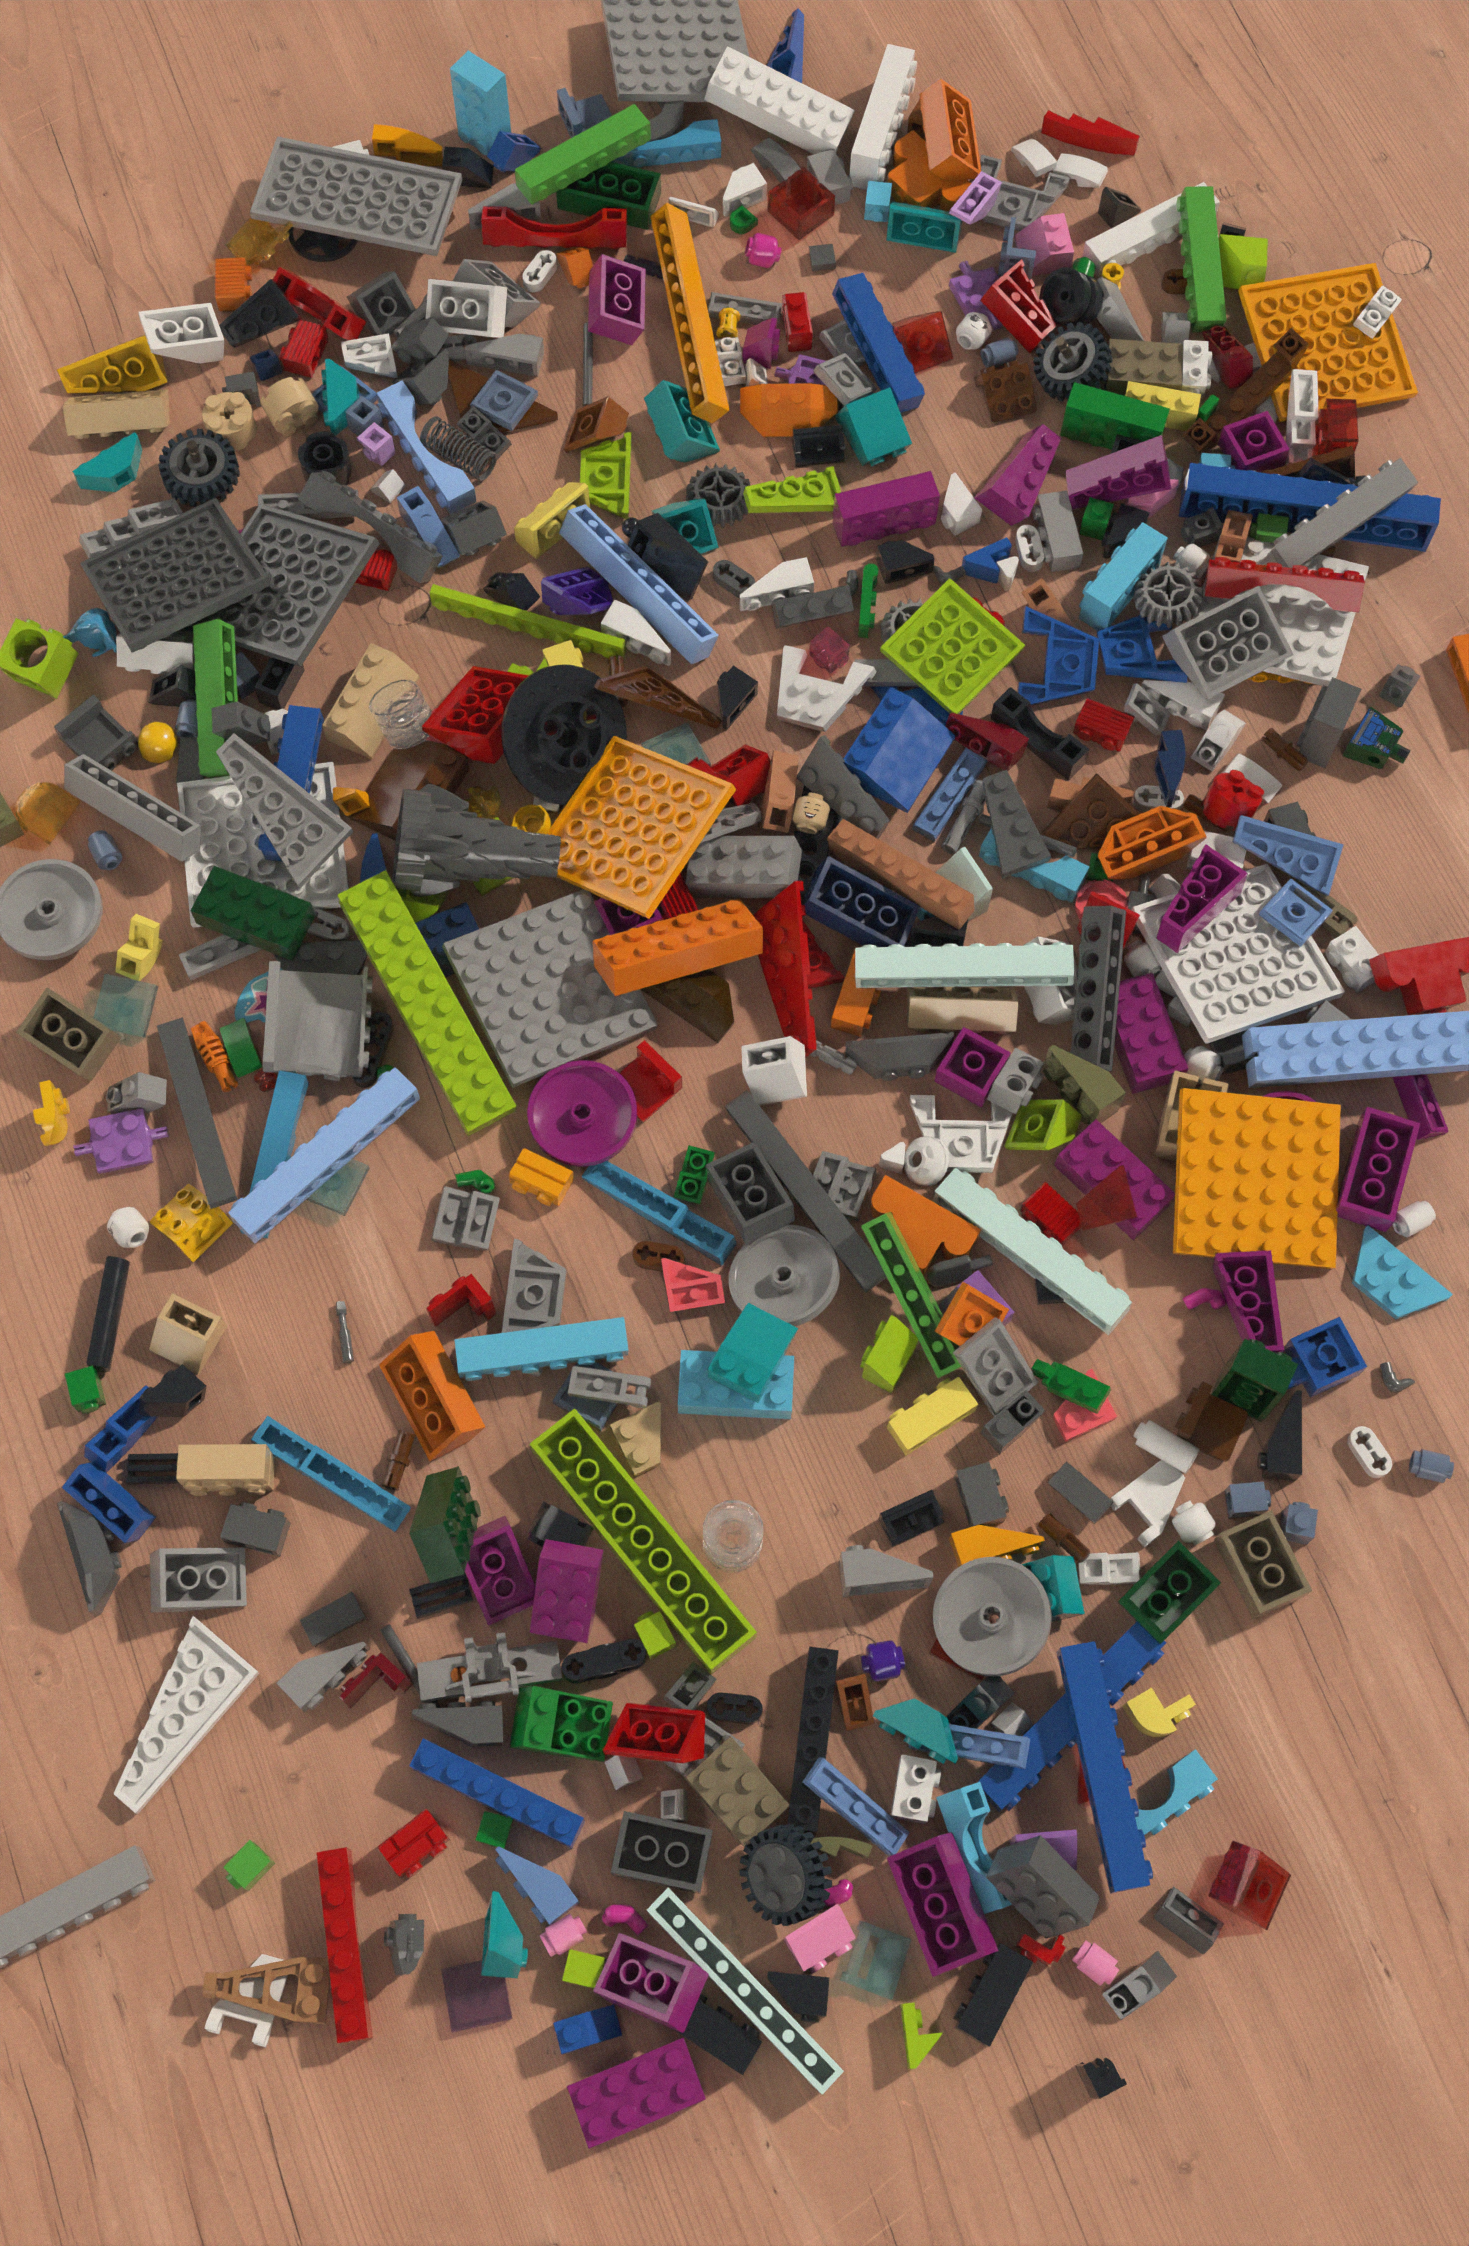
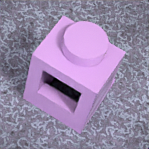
M375 422L357 437V441L363 445L362 451L364 455L376 464L382 466L395 455L392 436Z

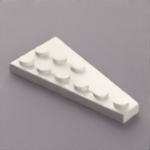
M192 1616L189 1629L184 1640L180 1643L173 1665L168 1670L151 1708L144 1730L142 1729L139 1735V1741L133 1755L128 1760L114 1791V1795L136 1814H139L259 1675L256 1669L194 1616Z

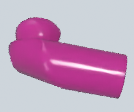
M1209 1288L1199 1289L1183 1298L1188 1310L1203 1303H1210L1214 1310H1218L1226 1304L1225 1299L1222 1297L1224 1294L1220 1290Z
M842 1879L837 1885L824 1889L830 1892L829 1899L823 1902L828 1907L847 1902L852 1896V1883Z
M611 1905L606 1908L602 1915V1921L606 1926L613 1927L617 1923H627L637 1936L648 1926L645 1920L630 1905Z

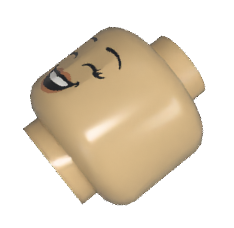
M808 793V796L800 797L797 800L792 820L797 825L799 831L816 834L817 831L825 828L830 807L823 801L824 797L822 795Z

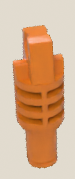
M206 1021L194 1025L191 1028L194 1041L208 1071L215 1074L223 1092L231 1091V1085L235 1089L239 1084L229 1067L230 1059L219 1037Z

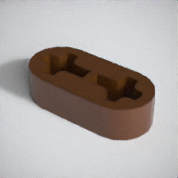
M1170 269L1166 271L1161 282L1162 289L1168 294H1185L1186 286L1188 285L1187 278L1183 277V269Z
M641 1241L633 1248L634 1263L643 1269L663 1272L661 1263L663 1258L661 1257L670 1258L671 1254H676V1259L680 1260L675 1262L685 1264L683 1251L673 1245ZM644 1249H648L650 1255L657 1257L648 1256L646 1260H641V1255L638 1253H643Z

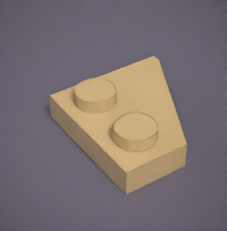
M659 1401L610 1424V1428L635 1477L661 1465V1404Z

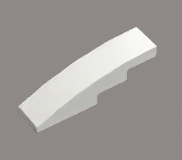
M1292 370L1286 426V444L1290 450L1286 464L1310 458L1312 456V449L1316 445L1315 421L1319 417L1317 371Z

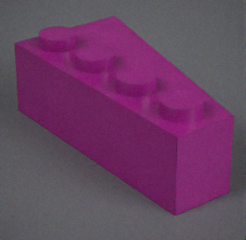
M1044 424L1026 433L1011 451L1010 456L1006 461L1002 462L998 467V471L985 483V487L977 493L974 499L1010 526L1029 517L1061 437Z
M1162 435L1066 470L1068 496L1072 510L1087 507L1090 497L1112 502L1172 489Z
M1205 844L1189 875L1185 878L1179 892L1175 895L1164 914L1156 939L1178 953L1241 894L1248 873Z
M1271 1250L1216 1253L1213 1262V1272L1224 1294V1299L1241 1340L1243 1341L1244 1338L1247 1340L1254 1339L1263 1343L1266 1349L1274 1353H1284Z

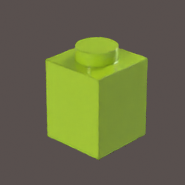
M649 1611L637 1618L638 1623L634 1624V1630L640 1641L644 1644L650 1660L676 1647V1642L660 1611L655 1614L653 1611Z
M569 1949L562 1981L594 1989L605 1966L606 1958Z

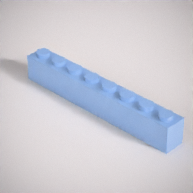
M586 504L568 510L559 534L618 593L637 609L691 665L708 658L719 635Z
M396 1067L390 1072L383 1073L378 1078L377 1083L369 1090L362 1091L349 1108H343L338 1112L334 1121L328 1126H322L310 1142L300 1145L287 1162L283 1161L278 1164L272 1175L266 1180L256 1183L252 1192L245 1198L238 1199L228 1212L232 1221L256 1244L419 1101L420 1096L417 1088Z

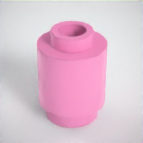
M568 1914L546 1927V1932L540 1934V1938L551 1957L556 1954L560 1956L569 1951V1949L584 1942L585 1940L582 1935L587 1933L579 1916L573 1919L572 1915Z
M1087 1940L1083 1942L1072 1958V1961L1077 1964L1076 1968L1099 1986L1104 1982L1109 1985L1119 1971L1115 1967L1118 1960L1096 1943L1090 1944Z

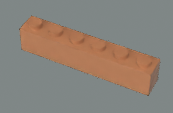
M842 819L828 836L831 855L902 897L921 906L924 910L958 930L961 929L975 911L973 894L845 819Z

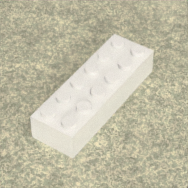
M887 44L851 152L850 177L853 187L867 190L868 181L884 182L886 174L884 167L885 164L889 165L892 156L890 148L891 146L894 147L897 142L898 132L896 130L902 127L904 119L902 112L903 110L907 111L910 100L908 94L909 92L913 93L916 78H912L917 69V61H914L915 50Z
M728 46L709 82L704 100L812 154L831 149L837 152L855 112L854 109Z

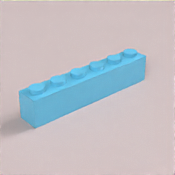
M624 1317L454 1339L458 1374L460 1378L465 1377L466 1381L480 1380L482 1375L493 1374L494 1377H505L511 1375L510 1371L522 1370V1373H534L539 1371V1367L550 1366L551 1370L566 1368L568 1363L578 1362L579 1366H588L595 1364V1360L606 1359L607 1362H618L623 1360V1356H628L629 1352Z

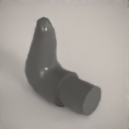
M938 566L933 567V572L938 582L942 585L949 578L956 582L966 574L962 566L949 572H944Z
M855 570L847 571L846 586L849 585L851 596L858 589L857 572Z
M1391 1362L1380 1364L1382 1379L1385 1386L1391 1392H1400L1415 1384V1380L1410 1378L1398 1380L1396 1373L1393 1372Z

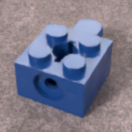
M1340 1317L1291 1338L1284 1346L1286 1354L1292 1358L1293 1362L1298 1364L1288 1389L1303 1384L1310 1398L1359 1376L1367 1368L1365 1361Z

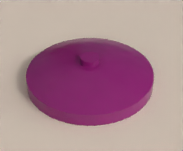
M578 1060L567 1062L550 1070L538 1081L529 1098L527 1117L532 1137L545 1154L566 1165L585 1167L608 1161L625 1148L635 1131L637 1105L630 1085L617 1071L599 1062Z

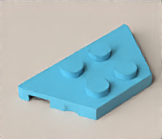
M1369 1225L1366 1226L1362 1233L1363 1238L1361 1248L1358 1251L1357 1266L1354 1271L1352 1284L1395 1320L1407 1316L1414 1311L1428 1308L1435 1303L1447 1301L1453 1295Z

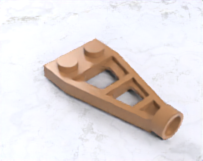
M298 1957L225 1973L206 1972L203 1983V1998H219L294 2023L326 2024L330 1988L328 1958ZM295 1975L298 1978L295 2002L286 2004L276 2001L271 1997V1983L277 1977ZM262 1977L264 1979L263 1995L261 1998H251L240 1994V1982L243 1979ZM219 1980L224 1984L221 1991H218Z

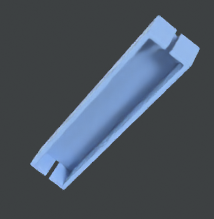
M1469 1011L1251 1027L1242 1035L1245 1059L1252 1058L1246 1064L1249 1088L1469 1071Z

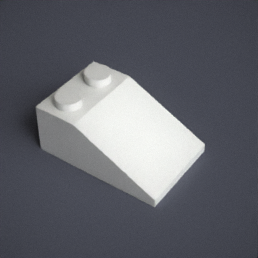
M211 303L138 312L151 353L199 364L223 360L224 338Z

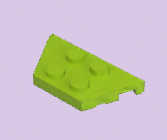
M631 432L624 433L623 438L611 442L609 439L598 446L581 450L580 483L588 485L589 502L624 519L629 518Z

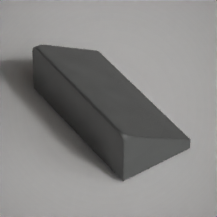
M1174 1886L1154 1915L1156 1921L1201 1954H1205L1213 1946L1224 1925L1223 1922Z

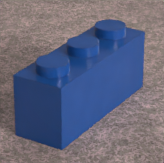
M94 1462L78 1465L62 1486L68 1494L124 1543L139 1540L156 1518L153 1513Z

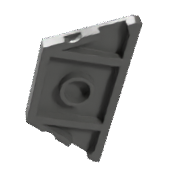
M360 940L303 942L293 961L273 954L277 961L280 962V967L283 971L360 975L368 956Z

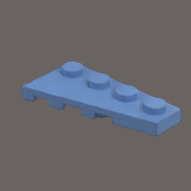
M1243 815L1239 817L1232 841L1325 896H1328L1344 845Z

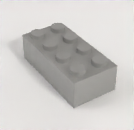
M719 836L698 845L689 859L685 884L694 898H774L794 881H798L802 850L795 836Z

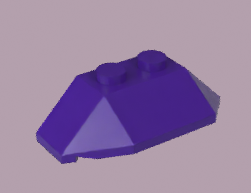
M588 566L548 576L541 581L542 602L550 606L549 609L558 615H582L600 612L610 608L613 598L608 587L609 582L601 574Z

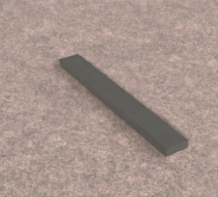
M182 1017L157 1025L208 1204L213 1209L237 1201L236 1192L184 1019Z

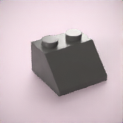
M395 271L382 273L346 297L356 315L367 321L365 326L374 336L392 334L416 310Z
M484 500L440 519L458 553L461 555L465 554V556L477 553L479 551L478 548L486 544L488 546L495 545L501 542V537L507 535L496 506Z

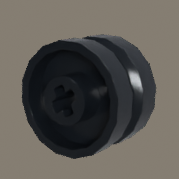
M1062 267L1053 271L1045 279L1040 290L1039 300L1043 299L1054 322L1066 327L1067 324L1073 323L1076 329L1077 322L1083 323L1085 327L1086 324H1090L1096 318L1101 309L1103 296L1101 287L1096 279L1073 268Z

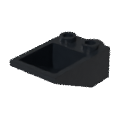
M659 513L641 520L633 517L624 520L622 532L630 538L628 546L677 595L687 600L693 599L708 561Z

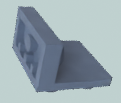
M566 88L557 90L558 111L571 138L612 116L602 94L575 102L574 97L569 96Z
M1011 217L1010 226H1005L1003 241L1007 242H1002L1000 260L1003 261L999 263L998 276L1002 277L1022 259L1025 264L1023 269L1029 280H1031L1036 251L1012 248L1016 217Z

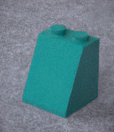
M891 388L846 404L835 415L837 423L842 425L843 433L862 466L870 463L871 467L885 462L884 458L892 455L893 458L902 456L907 453L906 449L912 444Z

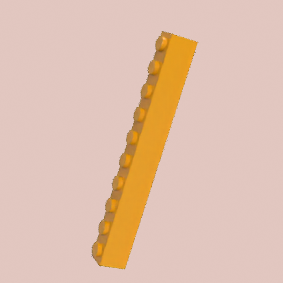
M666 202L650 217L692 415L713 424L729 411L688 216L686 212Z

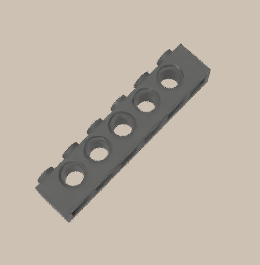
M1113 906L1084 907L1081 920L1082 933L1079 945L1080 956L1077 971L1076 997L1074 999L1075 1012L1070 1053L1102 1069L1112 1071L1126 910Z

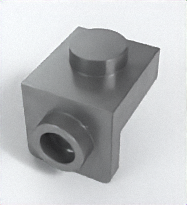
M1398 664L1389 676L1379 696L1398 707H1402L1418 682L1420 675L1416 674L1412 668Z

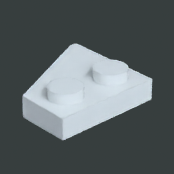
M389 333L341 342L346 368L397 378Z

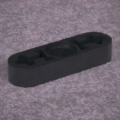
M384 1012L374 1013L367 1023V1026L370 1027L369 1043H364V1051L370 1044H377L380 1050L376 1055L369 1056L367 1070L370 1076L365 1075L363 1079L352 1077L354 1083L362 1088L370 1087L375 1083L377 1069L382 1065L394 1030L391 1017ZM381 1021H384L386 1027L381 1028L379 1032L380 1038L376 1037L377 1028L375 1024L378 1025Z

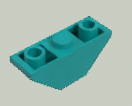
M325 359V369L321 370L322 383L327 387V390H322L324 406H328V411L323 412L325 426H330L331 433L337 436L348 425L345 411L359 399V390L355 376L331 359Z
M134 432L128 437L122 438L112 447L101 451L96 457L86 463H82L77 469L73 470L72 472L80 489L117 492L136 480L143 451L138 435Z
M914 1698L874 1712L873 1717L881 1722L878 1726L879 1728L893 1736L896 1731L905 1735L903 1741L918 1750L921 1745L930 1749L931 1751L928 1755L942 1764L945 1763L946 1759L956 1764L958 1756L948 1719L937 1710Z

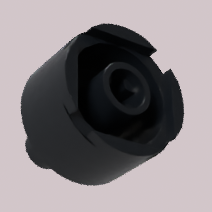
M327 431L309 435L306 438V442L302 446L300 445L298 449V458L304 480L307 482L312 472L326 471L335 476V481L340 485H348L352 466L345 441L334 436V433Z
M543 1501L527 1533L530 1534L528 1540L541 1547L544 1546L546 1539L586 1546L594 1527Z

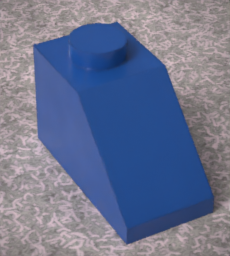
M499 131L487 157L494 162L493 166L502 172H506V170L515 171L516 168L529 162L540 153L542 148L526 135Z
M614 2004L553 2023L561 2054L563 2055L623 2036Z

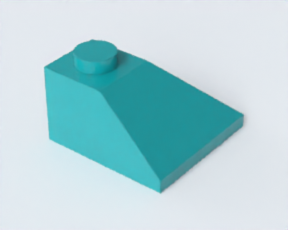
M705 499L676 502L651 511L652 515L659 513L700 554L719 548Z
M492 1891L485 1915L481 1976L518 1978L521 1967L526 1968L528 1949L523 1948V1935L500 1893Z

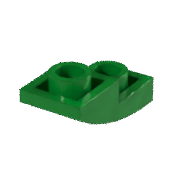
M245 1018L219 1028L230 1062L238 1078L263 1067L258 1048L253 1042L249 1024Z
M688 1145L674 1198L701 1204L708 1182L706 1164L714 1160L715 1152Z

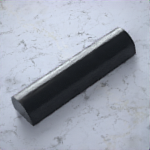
M113 1256L106 1257L86 1362L88 1367L93 1365L98 1372H110L130 1267L128 1260Z

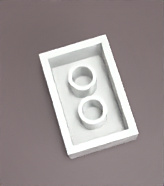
M428 279L426 319L433 317L446 332L497 338L504 337L507 287Z

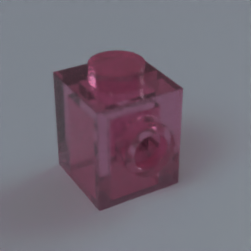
M827 626L810 641L809 655L820 668H825L829 673H832L837 668L844 667L848 662L850 645Z

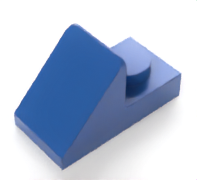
M1006 537L964 556L962 567L965 570V575L997 583L1000 571L996 562L1010 557L1012 544Z

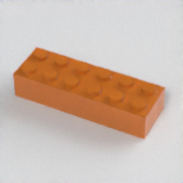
M740 899L730 900L726 903L705 907L701 910L593 940L594 967L614 996L763 953V927Z

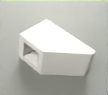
M1226 710L1221 711L1215 716L1191 759L1210 771H1214L1233 746L1246 723Z

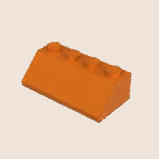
M940 78L919 94L929 170L932 174L939 176L945 181L975 179L981 172L971 100Z
M435 1331L410 1335L379 1364L429 1461H433L464 1445L485 1428L479 1413Z

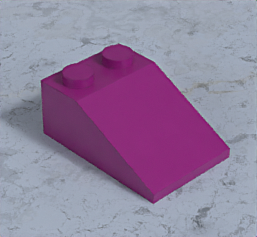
M506 1515L478 1527L474 1533V1544L470 1549V1560L467 1561L465 1572L489 1626L532 1607L536 1586Z

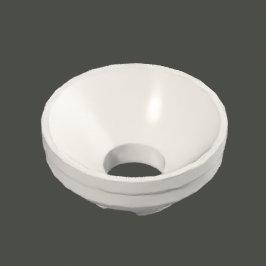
M929 1136L919 1137L911 1142L904 1157V1170L907 1177L913 1183L927 1187L937 1184L943 1178L948 1168L949 1157L945 1145L941 1140ZM916 1152H920L922 1161L919 1166L915 1167L913 1165V1156Z

